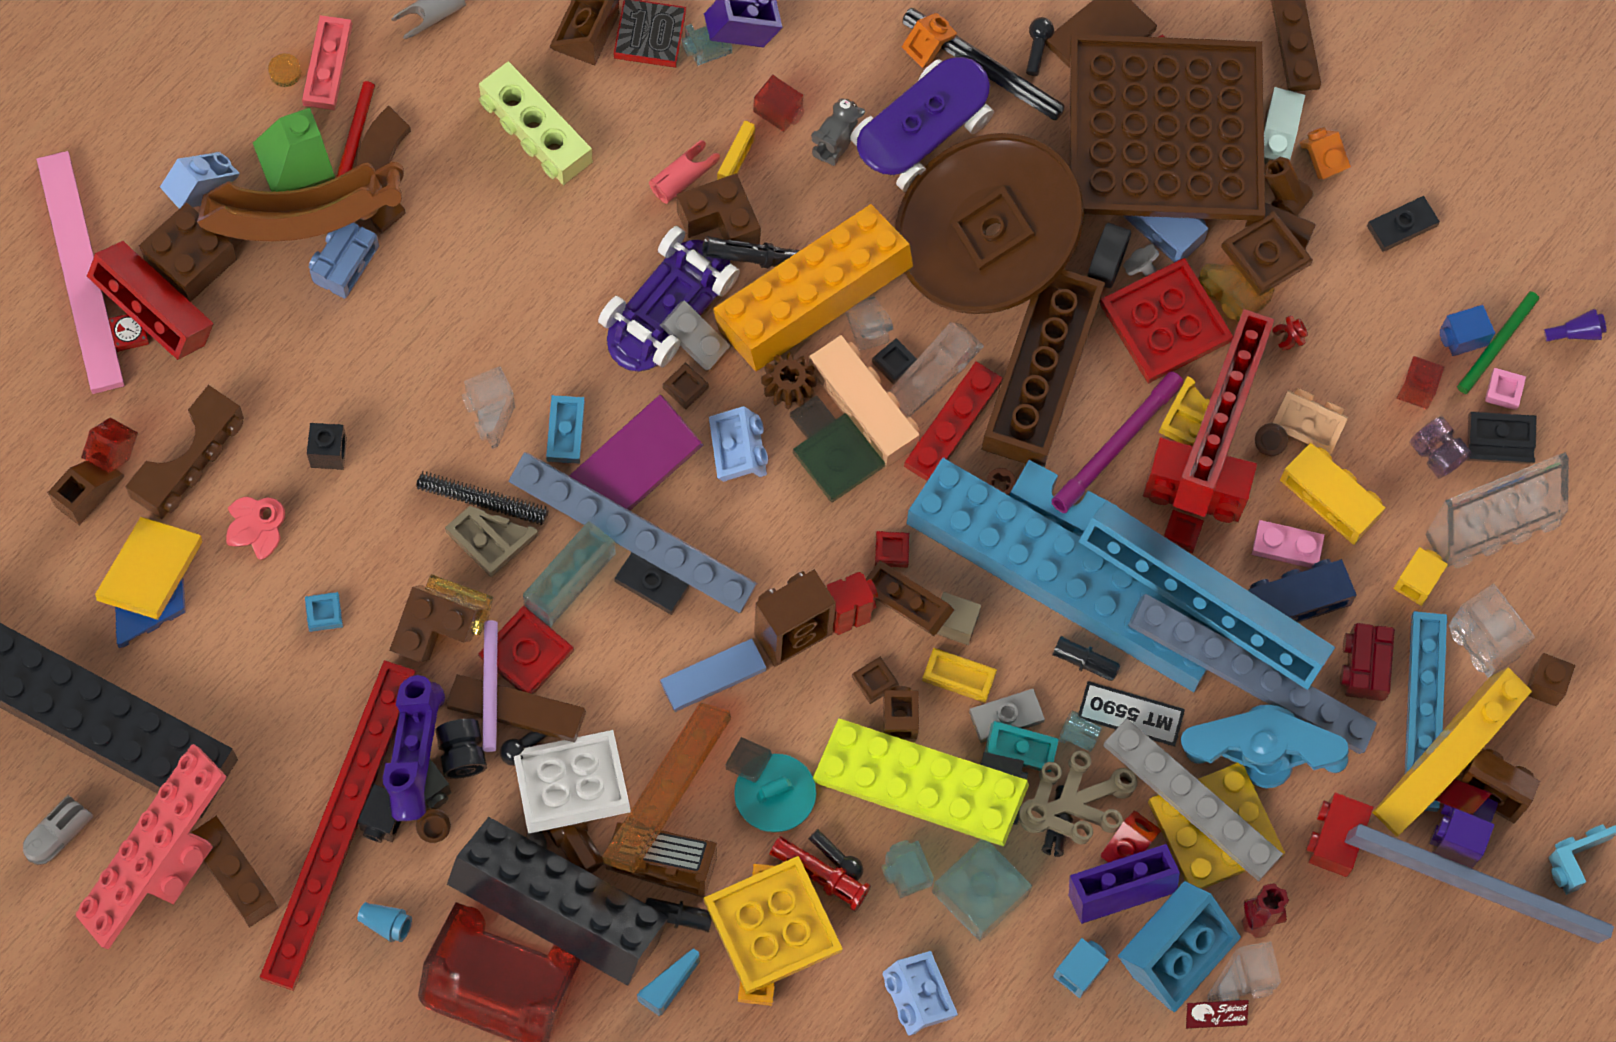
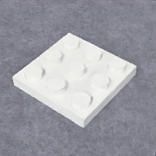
M613 730L577 737L575 743L562 740L524 748L521 754L514 756L528 834L631 812Z

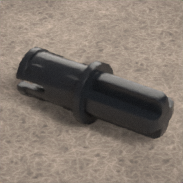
M1063 636L1058 640L1052 654L1080 667L1079 671L1081 672L1085 669L1109 681H1113L1116 678L1120 669L1119 663L1093 652V647L1086 648Z
M650 897L646 899L645 904L669 916L667 923L675 924L674 928H678V925L709 933L712 918L708 910L683 905L684 901H680L677 904Z

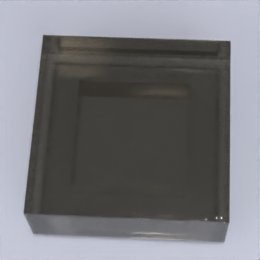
M817 395L805 402L803 406H799L790 412V418L809 442L836 424L835 417Z
M741 737L725 764L726 770L756 783L772 757V752L770 749Z

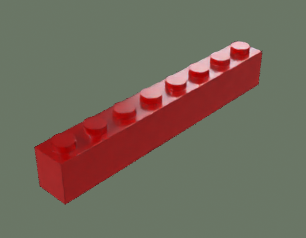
M1243 309L1183 472L1173 507L1203 517L1206 516L1275 319Z

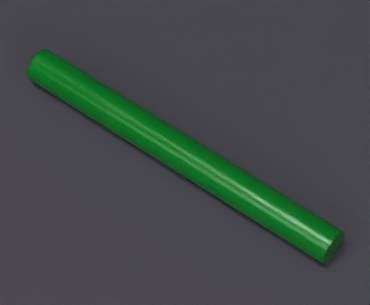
M1528 292L1458 384L1457 388L1463 394L1470 392L1540 298L1536 293Z

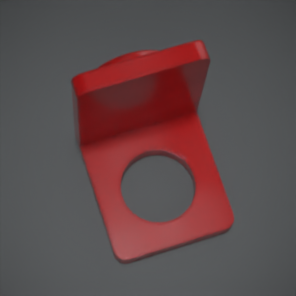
M1134 810L1124 820L1101 853V858L1109 863L1146 851L1159 835L1161 829ZM1135 822L1145 826L1149 832L1141 829Z

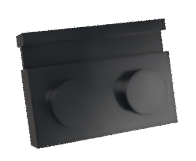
M1470 412L1468 414L1467 461L1534 464L1537 416Z

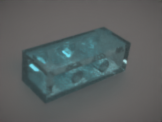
M588 521L523 593L524 606L551 627L615 555V541Z

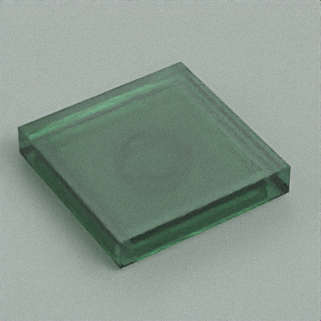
M846 413L793 448L792 452L831 503L885 467L883 459Z

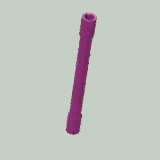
M1169 372L1152 390L1151 395L1073 479H1070L1052 498L1051 502L1055 509L1061 513H1067L1085 493L1086 488L1131 439L1181 389L1184 382L1177 373Z

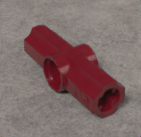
M1275 883L1267 884L1262 887L1255 898L1244 900L1245 916L1242 919L1244 931L1252 934L1255 938L1267 936L1274 925L1285 923L1287 921L1285 907L1289 902L1286 890L1277 887Z

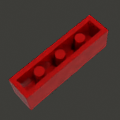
M121 241L95 253L87 277L171 355L179 360L205 346L214 323L130 246Z

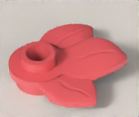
M243 497L234 501L228 507L229 513L235 520L227 530V545L241 547L252 544L259 560L267 558L273 553L280 542L278 528L285 519L283 505L273 498H263L257 501L251 497ZM270 508L272 511L271 517L264 520L263 512Z

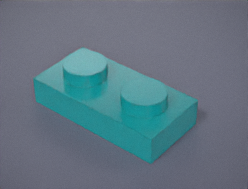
M994 721L990 726L985 752L1023 760V767L1040 771L1045 763L1054 762L1059 739Z

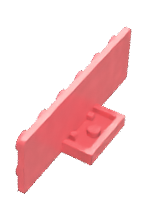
M194 744L180 758L177 767L168 780L160 787L153 802L140 816L137 825L121 844L118 853L109 866L101 873L98 882L89 895L81 902L76 912V917L99 945L105 949L111 947L147 893L174 905L213 848L207 840L190 833V830L225 781L226 775Z

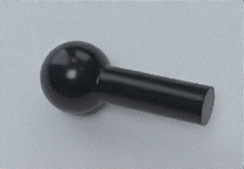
M1045 17L1034 19L1029 26V33L1033 42L1026 74L1031 76H1038L1045 42L1054 34L1053 23Z
M530 731L519 740L509 739L502 744L500 757L507 765L515 766L514 756L520 754L522 760L523 756L521 753L524 748L536 745L548 735Z
M816 829L808 839L836 865V868L842 867L846 870V875L856 881L862 877L863 864L858 858L845 856L819 829Z

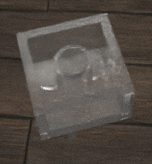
M1494 583L1463 603L1448 625L1454 641L1466 648L1471 655L1470 659L1474 667L1479 672H1484L1488 678L1519 659L1535 638Z

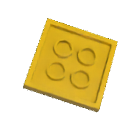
M1236 763L1198 779L1282 852L1283 855L1281 857L1284 856L1285 851L1244 765ZM1160 795L1149 798L1148 804L1184 881L1200 889H1205L1246 872L1244 868Z
M799 856L704 897V903L746 994L837 955L843 950Z

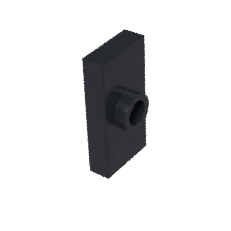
M1422 196L1370 220L1367 227L1382 252L1437 227L1440 221L1426 198Z
M631 552L614 578L617 584L670 615L673 614L689 589V584Z

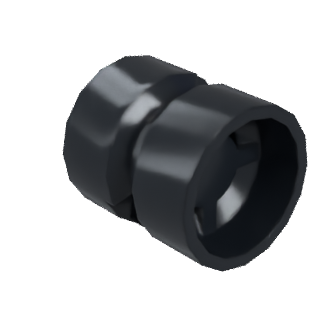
M468 718L443 723L435 729L439 750L445 752L440 757L444 777L448 779L466 778L480 774L487 769L483 748L478 746L482 741L478 720Z

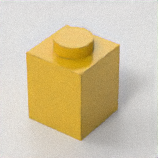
M1419 547L1393 589L1422 606L1448 564L1442 561V557L1436 552Z

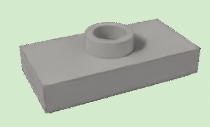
M1034 689L969 710L980 743L987 741L991 723L994 721L1022 729L1044 723L1045 721Z

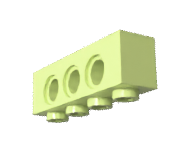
M509 61L479 83V101L487 112H494L500 118V123L508 134H515L521 140V146L529 156L533 157L535 155L542 162L543 170L551 179L556 177L565 185L593 163L592 148ZM512 100L520 102L515 106L506 105L507 102ZM531 122H537L540 124L536 128H529L526 126ZM551 144H558L561 146L557 150H550L547 148Z

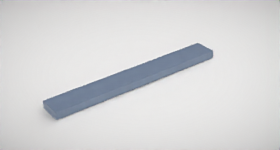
M1362 824L1348 831L1345 840L1347 844L1597 944L1612 936L1614 929L1612 924Z

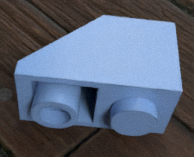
M221 152L179 158L160 188L179 209L186 202L190 206L196 207L201 206L204 194L227 181L233 182L240 173L232 166L229 158Z

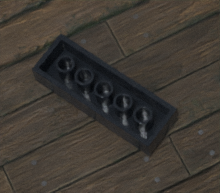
M490 817L486 819L456 856L447 885L627 986L658 945L669 916Z

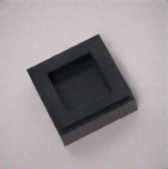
M895 338L872 358V363L894 385L918 365V359Z

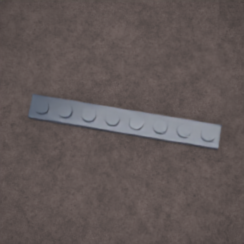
M527 452L523 453L508 481L738 613L743 611L758 584Z
M1144 594L1140 597L1128 624L1129 627L1262 701L1289 710L1295 718L1341 736L1346 740L1348 748L1358 754L1366 751L1377 722L1312 686L1308 690L1239 645L1151 596Z

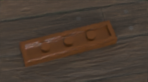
M457 674L446 702L447 709L483 718V681ZM497 685V722L576 742L586 714L584 707Z

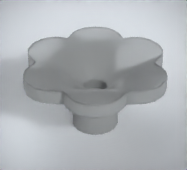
M1149 244L1145 248H1139L1134 251L1131 258L1123 264L1126 273L1129 276L1137 272H1143L1145 276L1154 273L1156 268L1152 262L1159 256L1156 246Z

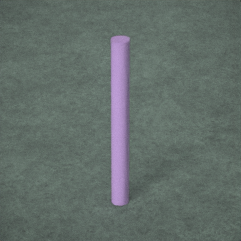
M493 620L484 622L483 751L485 752L496 751L498 622Z

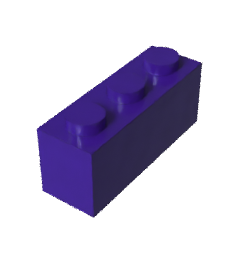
M1167 844L1070 875L1068 896L1081 924L1173 894L1178 889L1180 872Z

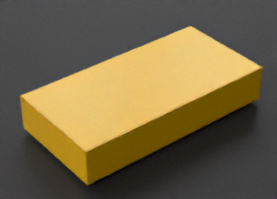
M744 120L717 173V180L736 173L738 174L755 141V124Z
M933 647L922 681L986 703L997 669Z

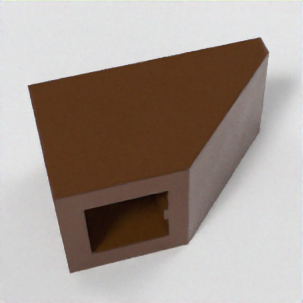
M97 455L70 467L47 493L53 505L80 526L122 480L124 475Z

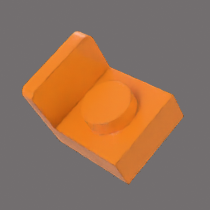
M934 13L916 22L902 48L922 68H925L932 63L942 45L954 39L957 32L949 25L945 18L941 17L938 13Z

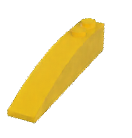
M1509 667L1490 676L1372 813L1396 837L1399 836L1491 740L1532 692L1530 688Z

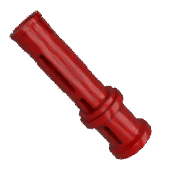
M780 836L775 841L769 854L783 862L799 856L809 878L823 886V890L828 896L835 895L850 904V909L854 912L861 906L871 888V885L868 883L861 884L846 875V870L842 867L834 869L810 853L792 844L783 836Z

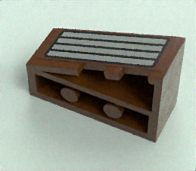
M627 821L626 824L617 822L605 859L606 870L704 898L717 860V842L674 834L668 831L649 829L633 821Z

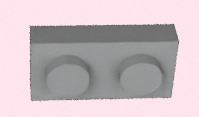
M685 300L681 301L660 324L669 335H673L681 341L680 346L705 370L711 369L730 347Z

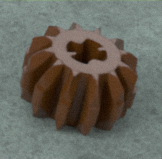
M789 352L787 360H783L779 355H776L774 357V364L767 363L765 365L766 374L761 376V384L766 386L764 388V395L766 397L774 396L773 404L775 406L784 401L785 408L789 410L792 402L795 401L798 406L802 407L804 405V398L811 399L813 397L814 390L812 388L817 386V378L812 376L815 368L813 365L805 366L806 358L804 356L795 361L793 360V354Z

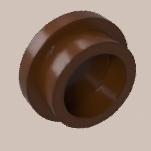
M1265 424L1258 429L1255 435L1256 447L1264 455H1279L1288 445V434L1278 424Z
M427 809L424 816L416 821V830L419 837L429 843H437L444 840L450 832V819L440 809Z

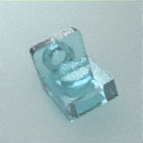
M692 24L685 26V38H682V44L687 56L693 55L697 66L732 54L731 43L710 41L707 26L694 30Z

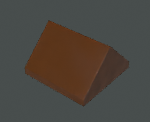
M571 0L550 48L595 66L620 14L619 0Z

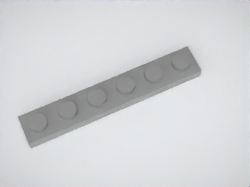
M1126 718L1104 742L1103 746L1257 881H1260L1283 855L1282 852L1129 719Z

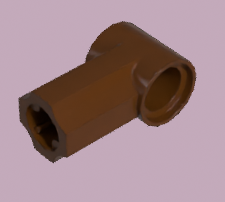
M1280 156L1266 163L1265 178L1275 196L1271 205L1298 216L1313 198V191L1306 183L1298 179L1288 158Z
M585 822L547 830L556 847H561L567 860L591 874L605 864L587 833L588 828Z

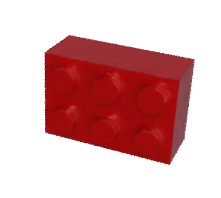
M1160 437L1151 462L1143 497L1149 498L1151 502L1158 505H1173L1193 446ZM1227 456L1206 514L1213 515L1220 522H1239L1249 499L1257 463Z

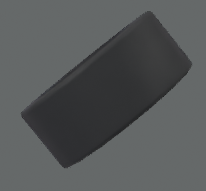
M1111 223L1105 225L1087 277L1105 282L1104 287L1112 288L1128 247L1131 230Z

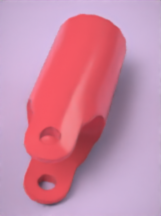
M705 141L697 142L649 181L653 193L663 203L667 204L676 197V194L685 190L719 161L720 155L714 153L705 161L692 162V159L705 148Z

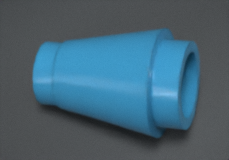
M367 902L361 906L357 916L358 922L363 923L390 942L395 940L402 942L407 937L412 924V917L407 915L404 909Z

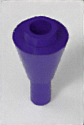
M1595 308L1564 323V325L1544 329L1546 342L1562 338L1602 340V333L1607 332L1604 315L1597 314Z

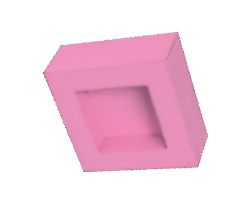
M1494 368L1484 402L1517 410L1526 376Z

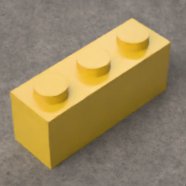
M1311 442L1284 469L1280 478L1284 485L1353 545L1380 519L1386 508L1374 492L1366 491L1357 483L1356 477L1350 471L1341 469L1332 461L1331 455L1325 449L1317 448Z

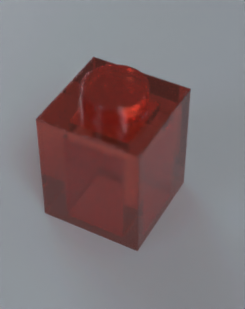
M772 74L754 96L753 112L785 132L790 124L796 125L805 111L803 109L804 95Z
M1413 356L1405 372L1396 399L1428 409L1436 394L1445 367Z
M110 417L90 429L81 458L110 473L130 459L138 432Z

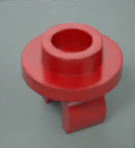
M1290 315L1286 317V324H1278L1272 329L1275 335H1280L1283 332L1288 334L1287 339L1278 344L1282 350H1289L1296 343L1299 346L1306 344L1304 337L1308 336V331L1300 318L1295 320Z

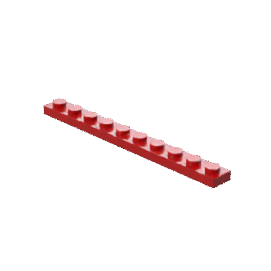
M385 660L382 663L260 974L262 981L292 991L295 990L359 825V817L374 786L397 727L400 714L396 706L399 687L407 678L416 676V670Z

